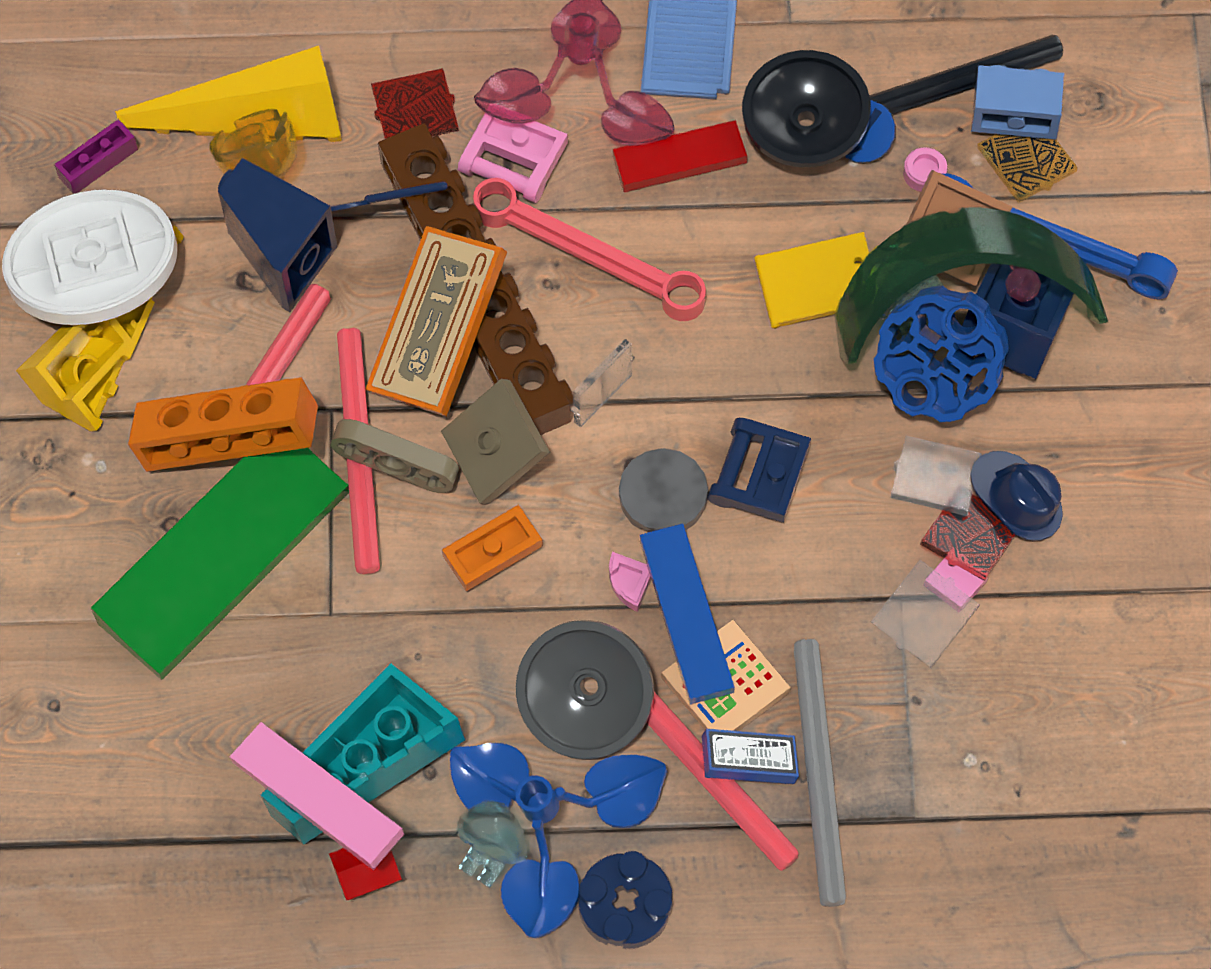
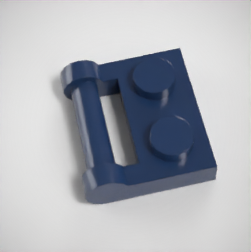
M735 418L730 431L733 436L718 481L711 485L707 499L719 507H734L784 523L810 448L811 438L747 418ZM756 441L762 443L746 491L735 488L734 486L749 444Z

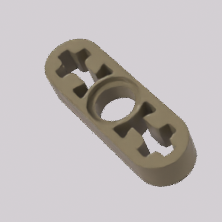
M353 419L339 421L331 440V447L337 454L436 493L451 491L459 470L458 464L446 455Z

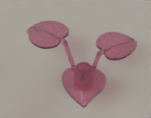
M571 0L554 17L551 23V36L559 45L558 54L546 79L542 83H539L537 76L530 71L520 68H507L490 76L480 91L474 95L476 105L493 118L515 124L533 122L545 116L551 108V99L544 91L550 89L564 58L568 57L572 63L577 65L588 64L593 59L595 60L605 101L611 107L605 110L601 117V126L608 137L620 144L639 146L664 140L674 134V122L671 116L653 97L638 91H626L619 97L618 101L612 96L602 59L603 50L617 43L621 35V25L616 15L602 0Z

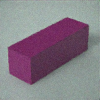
M118 119L55 163L54 166L59 179L73 194H76L136 152L138 147L134 135Z

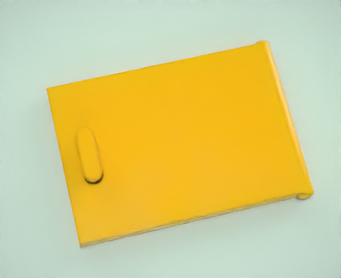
M864 232L768 254L756 255L754 257L770 324L773 329L882 304Z

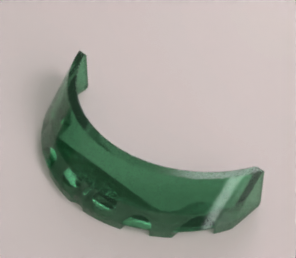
M962 207L955 212L938 211L902 226L900 230L889 236L880 245H876L862 260V264L850 280L843 297H840L834 315L840 358L847 364L857 363L860 351L874 325L884 312L909 289L934 275L950 269L975 264H1006L1038 272L1065 286L1086 304L1089 320L1103 324L1108 323V318L1091 271L1068 243L1045 226L1029 218L1004 210L984 207Z

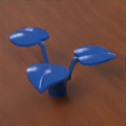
M487 743L467 747L458 746L452 748L450 752V769L454 787L460 800L471 813L484 819H498L508 812L512 800H514L525 817L532 822L541 860L540 862L523 860L512 866L502 881L501 898L508 915L528 938L534 939L545 936L559 928L569 918L579 899L580 882L574 867L565 861L549 863V851L543 825L557 815L560 807L559 801L564 800L587 808L597 805L598 815L607 825L617 828L634 827L645 821L652 814L658 803L667 773L665 764L651 757L642 755L608 757L597 762L585 775L584 784L592 798H584L565 792L562 787L553 790L547 779L541 776H530V769L525 756L513 746L503 743Z

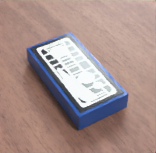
M705 729L701 736L705 778L794 784L799 777L794 735Z

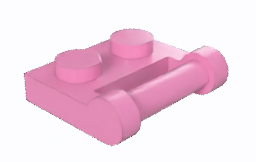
M491 103L460 158L458 172L468 176L477 174L486 179H504L514 187L515 191L523 193L524 199L537 203L543 194L548 178L568 143V134ZM486 150L534 171L529 178L480 157L483 151Z

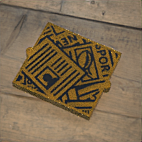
M995 134L977 144L978 150L1018 204L1042 190L1050 191L1053 184L1072 175L1078 169L1056 139Z

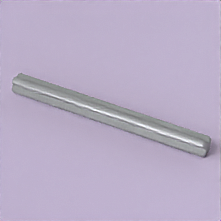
M803 639L796 641L794 644V659L819 898L822 906L832 907L843 905L846 893L819 643L815 639Z

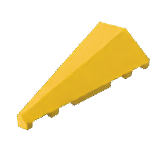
M319 45L115 111L117 120L119 119L127 129H155L157 134H169L170 130L194 131L197 136L261 139L263 134L288 136L290 140L301 141L303 136L325 137L329 142L342 141Z
M172 226L176 242L180 244L184 236L176 226ZM153 296L132 311L107 321L85 325H63L16 372L42 404L90 432L97 431L103 422L100 416L108 398L114 396L118 388L115 382L123 363L131 358L154 306Z

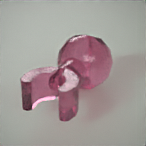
M1018 245L1008 257V264L1013 271L1006 280V290L1009 296L1020 302H1026L1035 298L1041 288V281L1036 271L1042 265L1043 260L1041 256L1037 255L1029 263L1027 257L1023 254V247Z

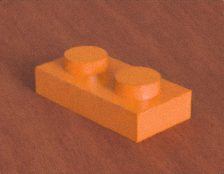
M518 504L443 548L442 555L464 589L468 591L541 548L543 540Z

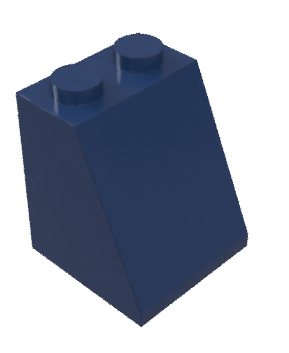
M242 158L234 170L229 169L225 172L218 185V194L227 230L281 307L291 312L338 247L331 207Z

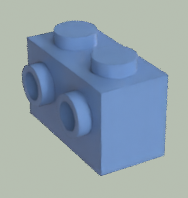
M978 65L971 132L1057 139L1062 113L1064 73L1050 72L1046 69L1026 70L1007 68L1002 65Z

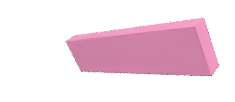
M262 722L230 756L233 764L372 870L404 835L399 825Z

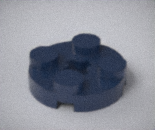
M628 851L624 854L617 853L607 856L596 862L587 871L579 885V913L585 928L597 941L606 945L609 943L614 946H623V949H635L651 943L664 931L672 911V889L666 874L656 863L646 859L637 851ZM624 890L626 893L634 892L637 895L634 899L635 909L629 912L624 906L616 909L613 906V903L617 900L616 893Z

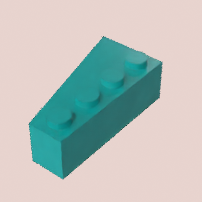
M390 663L302 753L369 803L465 741V737L458 717ZM266 789L260 795L270 816L303 845L322 833L319 828Z

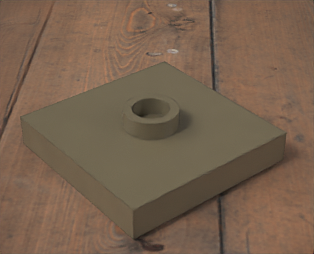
M500 379L441 430L480 504H490L550 453L512 382L507 379Z

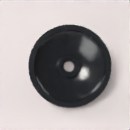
M815 50L792 51L766 62L748 82L742 101L743 122L751 141L769 158L793 167H819L833 163L846 156L863 138L868 128L871 113L870 95L860 74L839 57ZM808 119L811 120L813 124L809 126H803L799 122L801 120Z

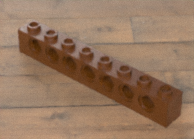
M425 123L378 142L380 162L394 190L442 181L448 185L446 190L399 198L420 241L425 227L429 226L496 246L492 238L485 240L479 229L483 227V222L474 203L467 205L462 196L465 193V187L456 169L449 171L444 161L448 159L444 144L438 135L431 136ZM424 172L432 174L427 178L416 177V175ZM440 206L450 208L448 211L442 213L433 211L435 208ZM500 271L473 346L493 385L500 379H507L512 382L537 430L542 435L571 422L570 405L575 403L574 397L566 380L558 381L552 369L556 368V363L546 343L539 345L534 335L537 332V326L528 308L521 310L516 300L519 297L518 288L510 273L503 275L502 271ZM493 310L504 312L498 318L486 316L488 312ZM512 345L523 348L522 351L515 354L503 351ZM529 381H536L542 384L534 390L522 387L524 383Z

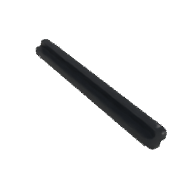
M1050 35L870 95V100L882 104L891 114H895L975 87L978 65H1002L1007 68L1027 70L1060 59L1064 51L1063 45L1057 35Z

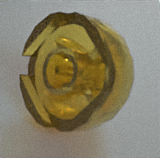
M277 109L257 111L234 121L237 130L227 136L221 130L209 144V151L223 175L229 169L234 170L239 161L244 158L284 180V175L290 170L297 158L298 140L288 114L283 112L282 116H280Z

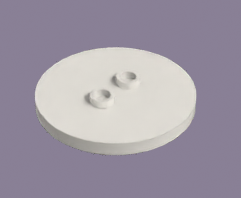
M119 190L85 191L49 203L33 213L16 229L4 250L2 259L3 276L9 293L17 305L38 319L62 325L98 323L132 311L148 301L160 290L175 266L177 242L172 224L166 213L147 198Z

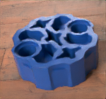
M944 286L921 289L916 296L903 304H898L879 330L878 350L873 358L877 379L885 384L892 394L893 403L911 416L921 414L933 417L939 422H951L962 419L965 413L979 405L986 404L1004 377L1002 371L1006 354L1009 351L1006 329L998 324L990 312L989 304L972 292L960 293L948 290ZM956 310H971L977 318V325L974 327L961 326L955 317ZM926 315L928 318V326L926 325ZM909 317H912L913 322L911 323L909 333L905 337L903 336L901 340H897L896 336L898 335L900 325L904 321L906 322ZM943 346L949 352L942 361H938L934 356L937 350ZM907 350L912 352L906 355L897 356V354L903 353ZM977 354H982V355L977 356V357H975V358L972 357V356L977 355ZM983 368H987L988 371L985 374L984 382L976 386L974 390H970L969 387L973 376L981 372ZM907 382H921L927 389V397H913L907 390ZM954 382L957 383L958 395H955L954 392Z

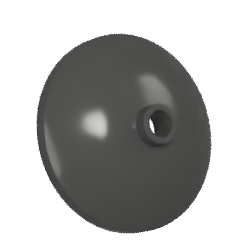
M575 620L551 628L531 644L523 656L518 669L516 698L520 714L526 726L542 744L554 752L567 757L595 759L619 751L640 733L652 709L654 683L645 655L628 635L609 624L599 621ZM586 677L594 678L597 681V692L591 693L584 688L583 683Z

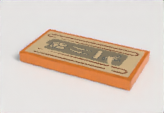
M426 226L365 390L447 417L507 251L502 247Z

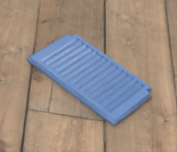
M649 0L641 94L716 99L717 93L728 94L730 92L737 0Z

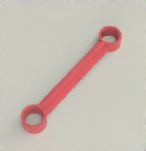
M489 178L482 181L476 187L473 201L481 216L483 225L491 228H500L510 224L662 299V307L665 313L672 319L690 321L702 313L705 307L706 288L703 280L697 274L690 271H677L669 275L517 200L514 187L504 179ZM492 194H500L510 200L509 206L498 212L487 211L481 207L480 203L485 197ZM685 286L694 289L699 294V298L691 305L681 306L673 303L669 299L668 294L677 287Z

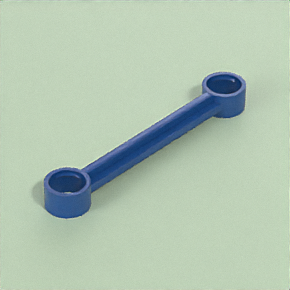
M942 173L943 175L949 178H952L962 184H965L973 188L970 183H968L961 177H958L953 174ZM1013 207L1002 229L1006 233L1124 278L1135 292L1148 298H1166L1178 273L1175 264L1159 254L1145 252L1136 256Z

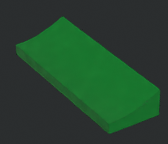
M309 448L243 457L90 607L97 624L157 677L163 680L349 493V485L323 463Z

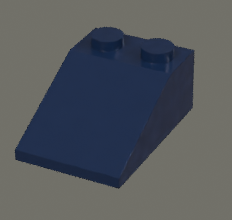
M1004 236L976 295L989 304L990 312L998 324L1006 329L1009 351L1006 354L1004 366L1016 373L1025 374L1036 379L1085 269L1007 236ZM968 310L962 326L974 327L977 325V318L971 310Z

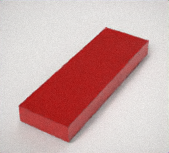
M733 120L613 149V159L623 192H628L746 164L747 153L737 122Z

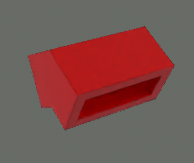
M345 848L329 853L346 901L402 880L391 850L374 870Z

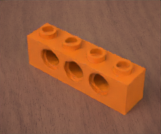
M302 377L138 402L135 407L128 445L146 472L312 447L318 404Z

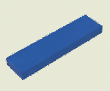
M684 524L640 534V544L690 705L734 693L735 687Z

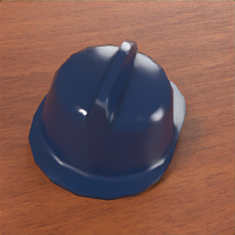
M991 451L981 455L973 463L970 473L972 488L1014 535L1025 540L1041 541L1051 537L1059 529L1063 518L1061 487L1056 476L1047 468L1037 464H1029L1020 456L1006 451Z

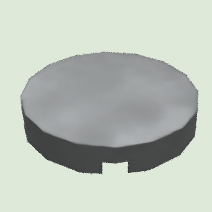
M665 448L646 451L631 460L622 473L619 485V499L625 516L635 527L651 532L679 524H684V528L687 530L695 525L705 509L708 496L705 473L697 462L681 451Z

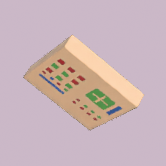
M734 620L718 630L717 633L735 687L734 693L690 705L677 661L661 672L662 680L704 730L740 731L790 693L791 687Z

